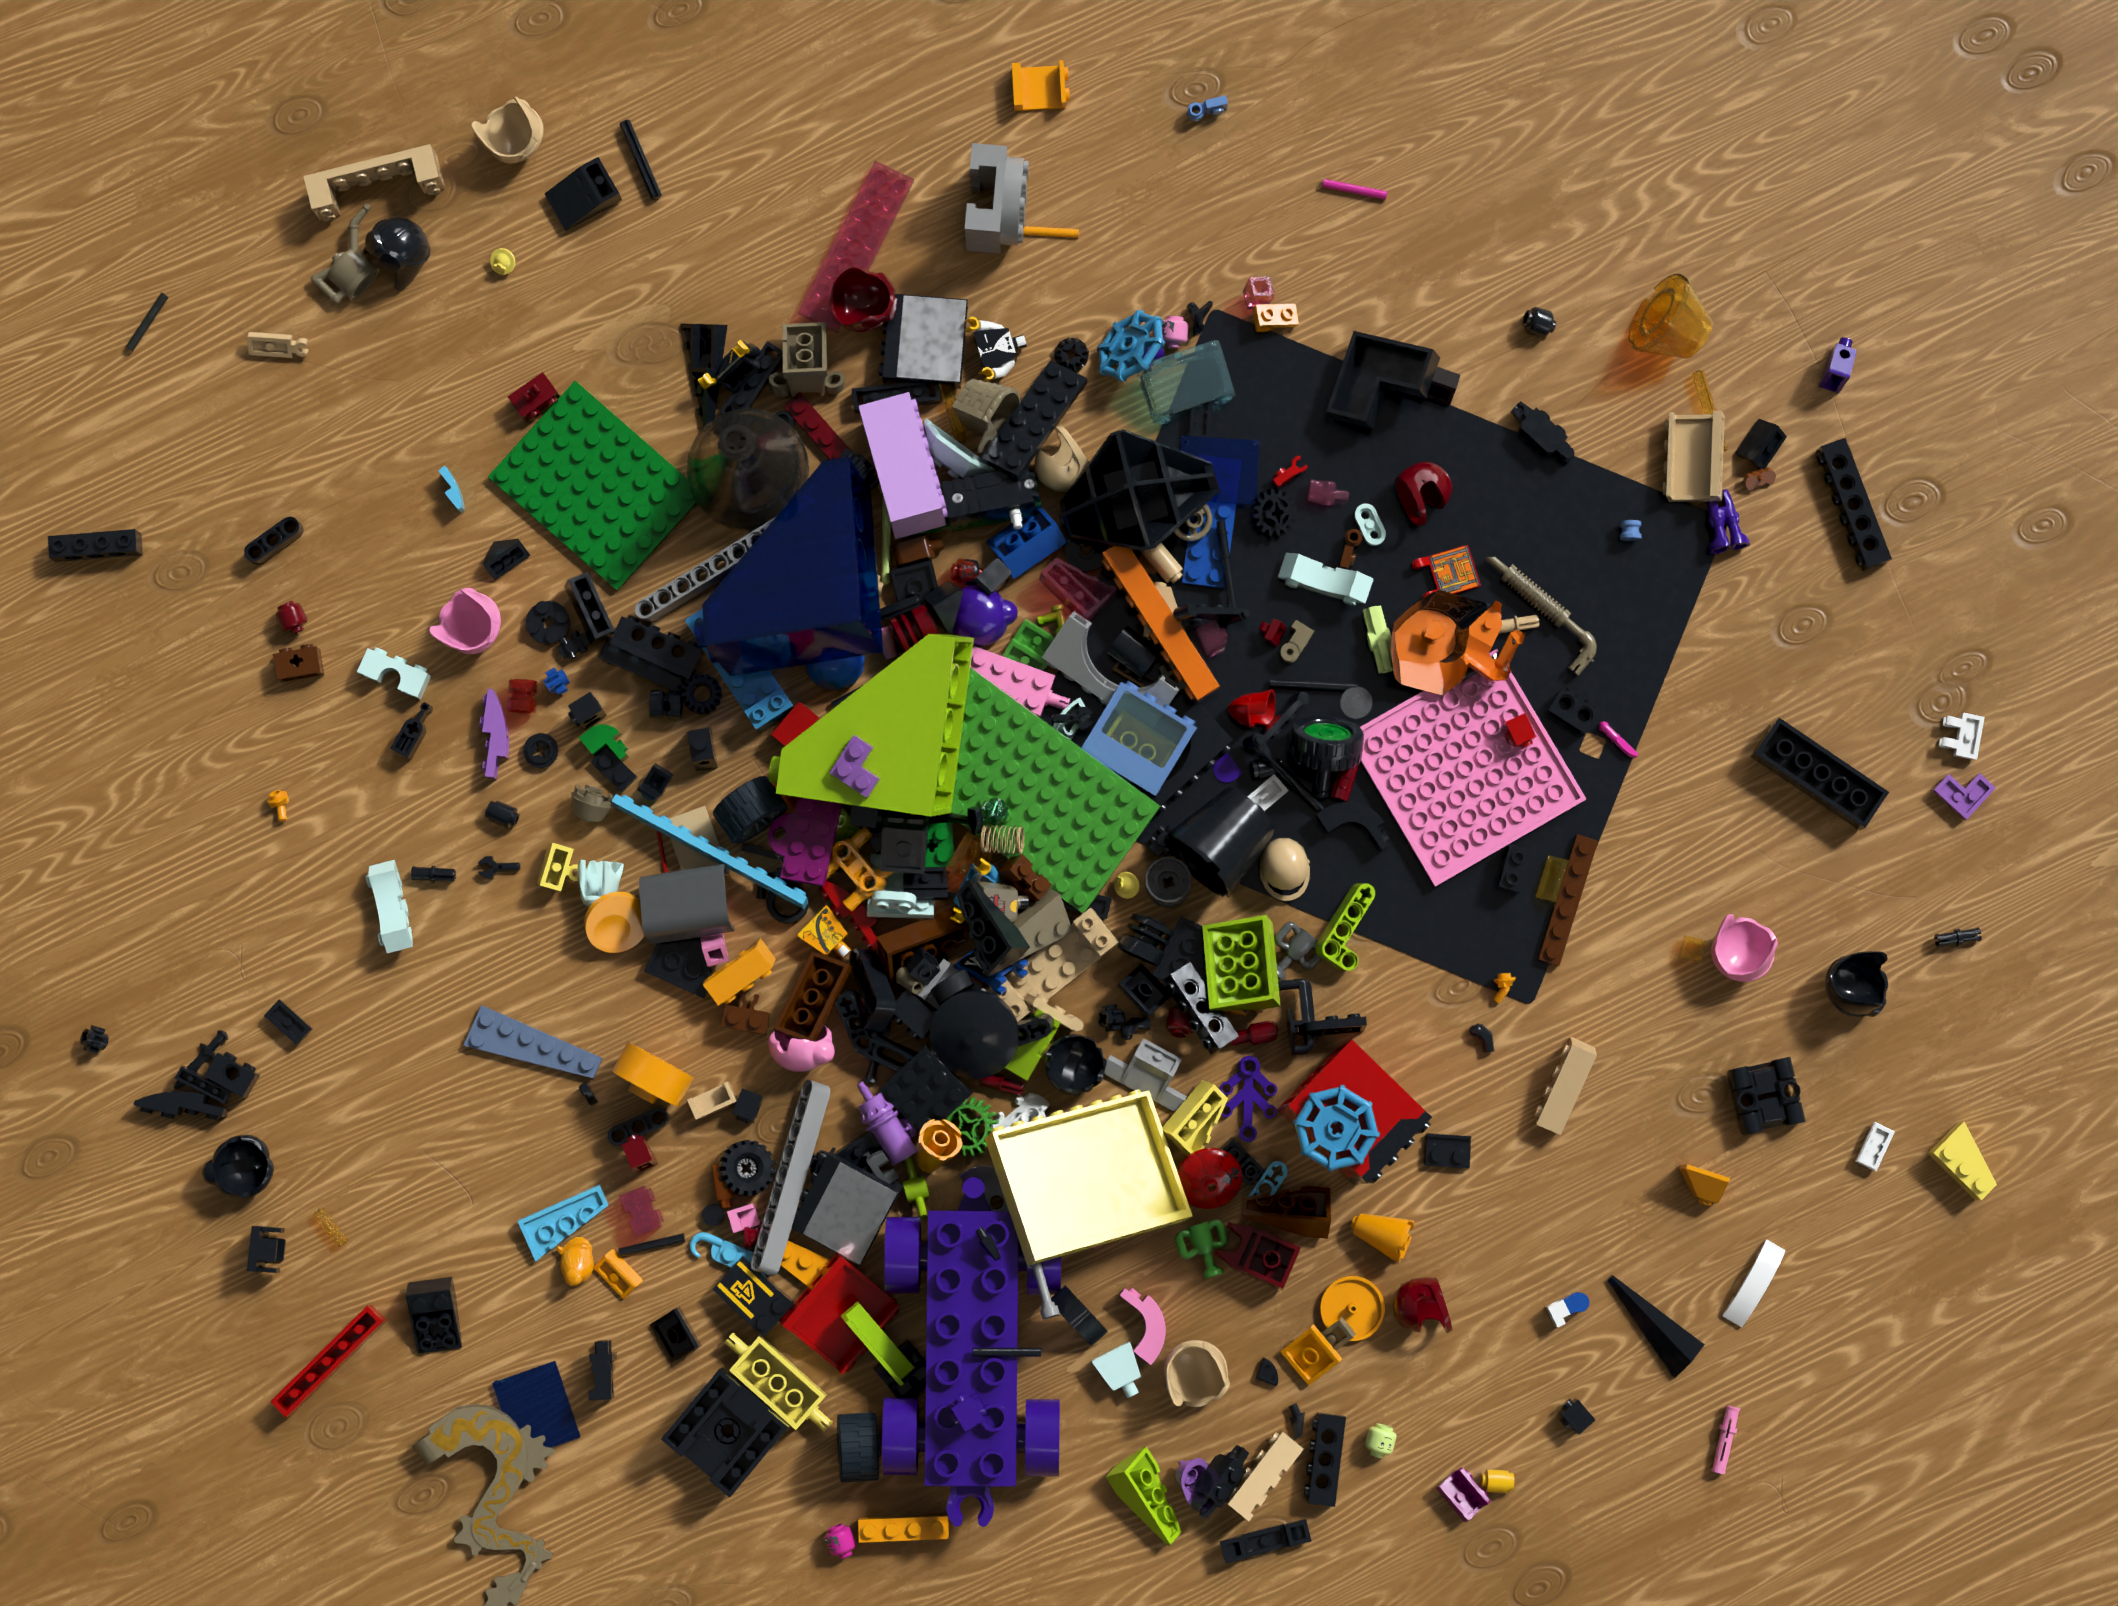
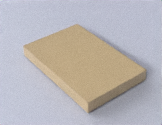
M706 806L670 818L671 824L676 827L684 826L691 831V835L697 838L702 836L708 839L710 845L715 848L720 846ZM670 838L681 870L719 865L717 862Z

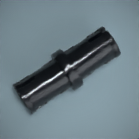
M1977 927L1968 930L1954 929L1953 932L1935 934L1934 939H1938V941H1935V945L1937 948L1950 945L1958 947L1962 946L1963 943L1981 941L1982 936L1977 935L1981 934V930Z

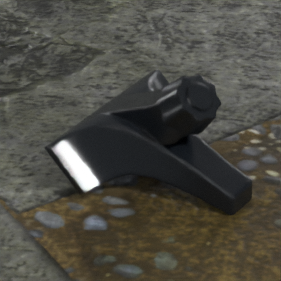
M1208 301L1200 309L1194 302H1190L1187 305L1193 323V336L1203 332V320L1213 306L1212 301Z

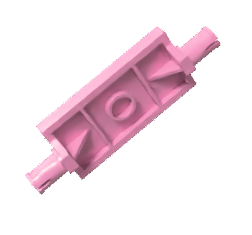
M973 646L970 667L1038 717L1041 716L1045 706L1050 705L1064 710L1069 705L1070 698L1052 693L1053 690L1051 688L1055 675Z

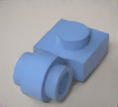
M1226 95L1205 100L1204 103H1191L1187 109L1188 118L1196 122L1203 118L1204 113H1212V115L1224 113V110H1227L1228 107ZM1197 110L1199 113L1195 114L1192 111Z

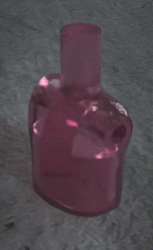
M1310 480L1307 502L1332 506L1335 499L1348 500L1349 492L1337 490L1335 482Z

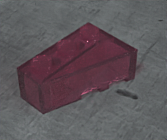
M1055 558L1040 573L1039 581L1072 613L1075 611L1088 621L1116 596L1118 588L1109 586L1099 581L1098 578L1091 577L1058 558Z

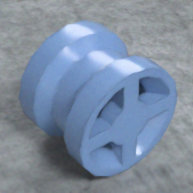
M1624 520L1619 522V527L1622 528L1620 540L1635 541L1642 539V534L1639 533L1641 521Z

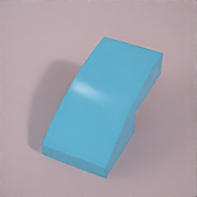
M443 466L438 471L451 486L445 494L460 513H463L465 508L460 488L448 468Z

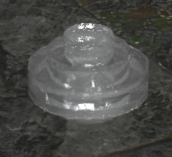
M1351 687L1342 694L1340 708L1350 718H1362L1371 711L1372 697L1364 688Z

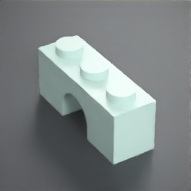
M377 647L374 650L367 648L357 671L360 675L381 683L386 673L397 671L401 677L397 689L414 698L422 699L431 678L426 673V668L417 664L414 667L406 664L407 660L395 656L394 659L386 656V651Z

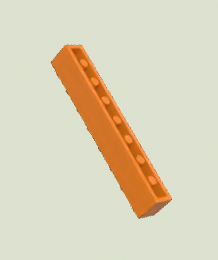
M1112 546L1102 553L1104 559L1101 560L1103 566L1107 571L1111 570L1115 575V578H1113L1114 583L1119 590L1124 589L1127 594L1125 597L1127 603L1131 608H1136L1139 613L1136 615L1143 627L1147 625L1151 631L1148 635L1155 645L1159 644L1163 651L1160 653L1165 662H1171L1175 668L1172 672L1178 681L1182 680L1186 686L1184 691L1189 699H1195L1197 703L1218 690L1220 685L1178 620L1174 618L1169 606L1132 549Z

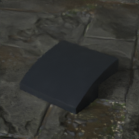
M907 1339L897 1347L914 1366V1369L901 1379L904 1385L900 1386L881 1363H878L873 1368L897 1398H913L926 1387V1361Z

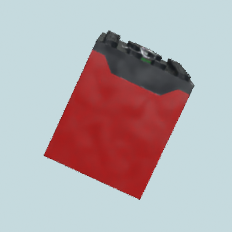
M1350 1040L1338 1046L1280 1105L1277 1111L1295 1127L1293 1119L1296 1120L1309 1098L1308 1094L1340 1087V1085H1345V1088L1367 1101H1371L1380 1137L1376 1138L1362 1165L1356 1164L1338 1170L1352 1184H1374L1383 1175L1381 1170L1387 1164L1390 1167L1399 1158L1397 1153L1402 1148L1407 1150L1414 1143L1415 1140L1412 1137L1418 1133L1422 1134L1431 1125L1429 1120L1432 1116L1359 1045ZM1337 1097L1321 1102L1324 1107L1336 1105ZM1344 1098V1106L1354 1112L1359 1108V1106ZM1314 1106L1306 1120L1313 1122L1320 1110ZM1363 1112L1358 1115L1361 1130H1368ZM1340 1122L1331 1124L1332 1134L1342 1133L1343 1129L1340 1128ZM1305 1127L1308 1141L1313 1143L1315 1141L1312 1127ZM1359 1136L1353 1146L1357 1151H1359L1367 1136ZM1318 1145L1316 1149L1329 1159L1330 1151ZM1349 1149L1336 1152V1160L1352 1156Z

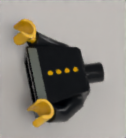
M739 340L738 344L724 356L718 375L710 376L709 373H706L698 379V382L703 389H707L711 385L714 387L723 386L730 392L735 393L760 369L759 356L761 350L754 344H747L745 341Z

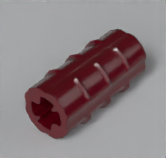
M1359 764L1348 770L1336 771L1330 798L1342 802L1349 801Z

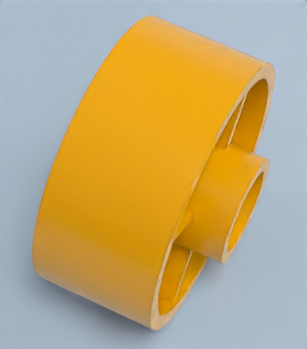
M627 1042L612 1070L616 1075L631 1082L628 1091L652 1104L655 1103L658 1097L676 1107H679L694 1080L693 1076L630 1042Z

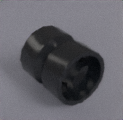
M663 690L650 691V718L663 719L665 715L669 719L682 718V691H669L668 694H665ZM666 701L670 702V708H666Z

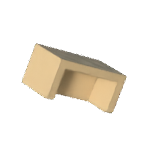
M727 1081L723 1085L694 1098H689L687 1101L695 1119L700 1120L735 1104L737 1097L730 1082Z

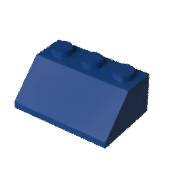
M1041 506L1037 508V516L1022 518V528L1013 529L1012 523L986 541L997 559L1012 571L1010 576L1013 579L1022 575L1026 570L1041 562L1045 557L1067 543L1056 522Z

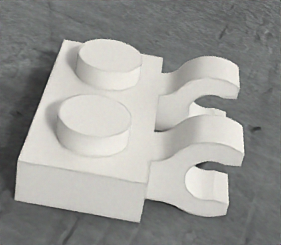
M1961 713L1960 718L1953 716L1943 717L1942 726L1958 728L1956 740L1947 737L1940 738L1938 747L1954 749L1953 756L1977 760L1985 717L1968 713Z

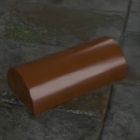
M812 951L773 1029L789 1040L795 1038L816 1042L852 970L851 965Z

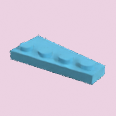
M600 1184L517 1221L535 1262L609 1205Z

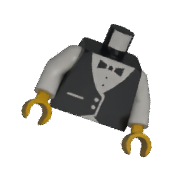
M975 317L964 320V322L971 324V327L965 329L966 332L976 330L973 332L983 366V369L978 374L986 376L983 381L989 382L991 379L1005 377L1017 361L1015 350L1027 347L1024 335L1011 338L1009 328H1004L1000 324L977 320Z

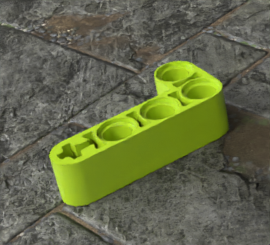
M1357 883L1350 888L1316 943V954L1336 969L1352 971L1358 965L1357 955L1345 947L1375 897V889L1372 885ZM1350 906L1354 909L1352 917L1348 915V908ZM1338 925H1341L1343 928L1340 936L1336 932ZM1327 943L1331 945V952L1329 954L1325 952ZM1345 955H1347L1349 959V962L1346 966H1344L1342 963V959Z

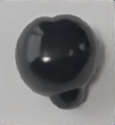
M248 1134L234 1136L223 1142L215 1150L212 1159L206 1162L202 1168V1176L205 1182L216 1185L223 1194L232 1198H244L259 1194L269 1185L274 1173V1165L270 1159L267 1145L258 1137Z

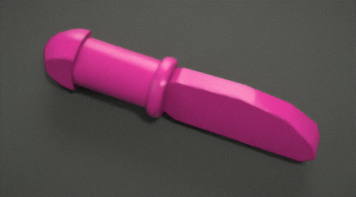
M1607 722L1599 723V730L1604 732L1611 739V742H1614L1626 755L1631 758L1638 756V753Z

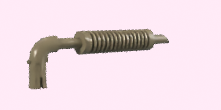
M1496 557L1484 558L1503 574L1500 579L1504 583L1508 582L1507 585H1511V589L1514 587V591H1518L1517 594L1521 593L1520 596H1524V600L1527 598V602H1531L1530 605L1534 604V608L1537 607L1538 611L1541 610V614L1545 613L1544 616L1546 617L1547 615L1548 620L1551 618V622L1554 621V625L1558 628L1563 624L1580 638L1579 641L1583 644L1580 650L1581 653L1568 666L1573 671L1579 665L1574 674L1579 676L1591 661L1594 662L1593 658L1596 654L1597 644L1591 633L1585 632L1568 617L1571 612L1567 609L1564 610V606L1561 608V604L1559 603L1558 605V601L1554 602V598L1551 599L1550 595L1547 596V592L1543 593L1544 590L1541 591L1540 586L1537 588V584L1534 585V581L1530 582L1531 579H1527L1528 576L1524 577V573L1521 574L1520 570L1517 571L1518 568L1512 564L1508 568Z

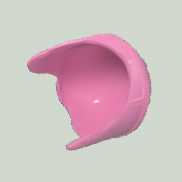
M464 588L455 592L451 600L443 606L439 614L440 625L431 626L429 631L435 639L450 648L465 654H478L488 649L496 640L501 625L500 612L490 597L478 593L473 588Z
M1728 914L1723 919L1711 948L1712 961L1719 972L1729 979L1739 982L1757 980L1763 977L1772 966L1775 950L1778 946L1777 938L1769 928L1758 924L1751 918L1740 917L1734 920V915Z

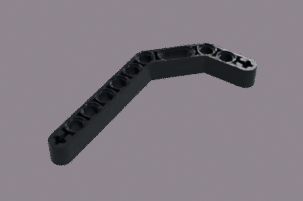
M847 989L837 998L836 1007L851 1044L857 1053L897 1072L918 1053L873 1031L860 1030L857 1025L853 1024L852 1017L858 1018L864 1007L857 991ZM846 998V1000H851L852 1003L850 1004L849 1002H845L844 999ZM1042 1013L1018 1021L1019 1029L1022 1028L1027 1032L1026 1037L1019 1035L1018 1047L1048 1036L1055 1024L1053 1017L1047 1013ZM1040 1022L1042 1023V1025H1047L1046 1029L1043 1026L1038 1027ZM860 1038H866L869 1046L861 1044ZM880 1047H885L902 1055L906 1062L901 1063L883 1055Z

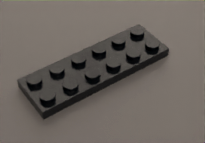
M1050 360L981 456V462L1018 480L1086 386L1087 378Z

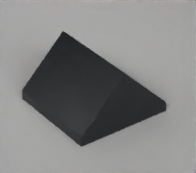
M950 581L922 597L936 623L948 633L953 631L964 592Z
M1142 963L1117 985V988L1146 1019L1172 996Z
M680 1307L675 1308L649 1324L671 1363L702 1346Z

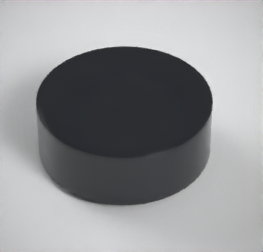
M709 1204L702 1212V1219L709 1226L721 1224L725 1217L723 1208L718 1204Z

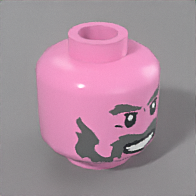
M1167 316L1166 320H1163L1162 335L1167 348L1178 349L1181 344L1187 342L1188 323L1183 321V317Z

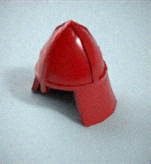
M1270 689L1263 692L1245 694L1233 700L1227 707L1231 717L1239 724L1249 728H1255V725L1265 727L1274 719L1275 715L1274 690Z

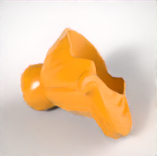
M575 1237L564 1247L558 1246L557 1251L562 1255L560 1270L565 1278V1282L569 1286H577L587 1281L594 1268L592 1246L589 1241L583 1237Z

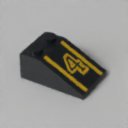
M743 1255L712 1288L763 1337L768 1334L794 1305L792 1299L767 1276L753 1271L751 1262Z

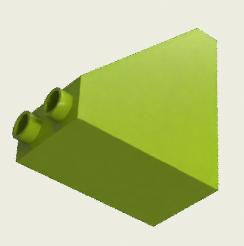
M928 634L782 748L781 756H773L769 767V781L777 783L776 794L931 817L951 813L974 638L950 634ZM853 735L858 736L874 747L862 767L880 778L868 798L830 774V771Z

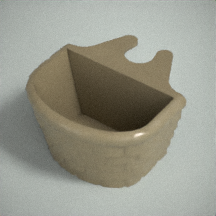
M971 379L966 383L952 407L964 427L982 436L977 452L981 453L988 441L990 445L1020 403L1018 391L1012 387L996 383L992 384L991 382Z

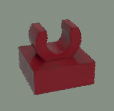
M1273 619L1271 625L1262 621L1259 630L1265 634L1264 638L1269 644L1277 647L1286 627L1281 621Z

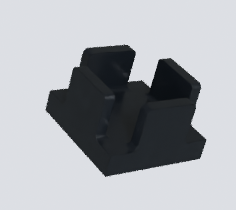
M252 1226L247 1271L280 1273V1268L265 1266L266 1261L284 1260L286 1240L270 1238L269 1232L284 1233L285 1228Z

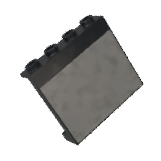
M895 294L897 299L895 316L893 320L883 324L882 331L883 334H886V342H881V355H884V363L879 364V376H882L883 383H886L887 380L951 384L953 389H961L965 329L967 324L964 320L967 319L968 299Z
M833 1147L829 1153L824 1152L819 1161L822 1167L819 1172L814 1171L809 1181L812 1183L810 1190L805 1189L800 1198V1201L803 1203L800 1208L797 1207L792 1229L836 1253L838 1252L841 1256L860 1266L866 1258L903 1185L895 1181L892 1186L834 1154L836 1148Z

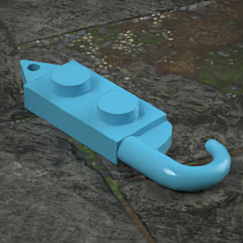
M705 1232L694 1235L689 1245L691 1253L695 1257L700 1258L701 1255L695 1248L698 1241H705L712 1244V1258L729 1267H732L742 1255L751 1262L754 1253Z

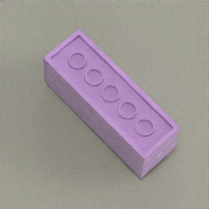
M907 392L859 405L863 426L895 539L945 526L944 517H948L946 504L941 492L938 476L936 475L916 399L911 400L910 394Z

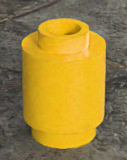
M1486 1469L1485 1474H1481L1480 1485L1484 1487L1486 1492L1507 1493L1514 1489V1474L1505 1470Z

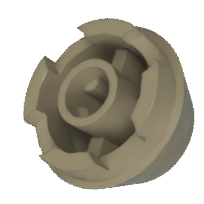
M576 785L574 792H571L572 813L585 822H601L612 809L613 804L611 801L614 796L612 794L604 795L602 793L603 789L585 785V788L582 789L579 785Z

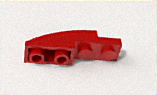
M826 881L825 886H821L818 889L825 900L830 898L834 905L831 906V909L837 918L842 916L845 920L852 915L853 919L850 922L856 931L862 930L865 935L862 940L868 949L873 947L877 951V937L871 928L876 926L878 922L874 917H867V908L862 903L853 911H850L843 901L851 894L843 888Z

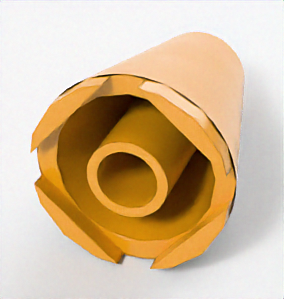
M930 1120L923 1125L919 1132L917 1164L926 1173H932L954 1158L962 1147L960 1130L948 1120Z
M1364 1213L1355 1216L1351 1224V1228L1354 1229V1235L1398 1263L1404 1258L1412 1237L1409 1234V1230H1414L1415 1221Z

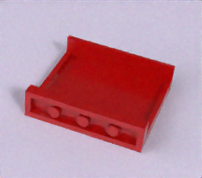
M837 1252L779 1322L843 1375L845 1371L849 1372L854 1367L856 1358L860 1354L863 1355L868 1348L846 1324L841 1315L858 1301L884 1331V1325L888 1320H893L899 1313L900 1305Z

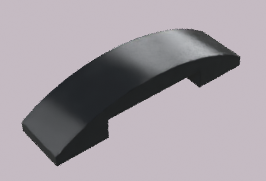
M1303 1519L1220 1541L1224 1562L1227 1564L1257 1554L1311 1542V1536L1307 1520Z

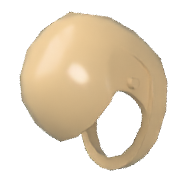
M1059 425L1055 427L1060 440L1058 451L1054 455L1048 456L1040 449L1035 456L1034 471L1038 480L1045 487L1053 491L1067 492L1089 461L1069 432Z
M1277 838L1269 842L1264 848L1259 862L1260 879L1267 892L1274 898L1281 901H1291L1300 897L1305 892L1310 879L1309 859L1307 860L1303 847L1297 841L1290 838ZM1304 881L1299 891L1292 895H1280L1274 892L1268 885L1269 883L1280 890H1291L1300 886Z

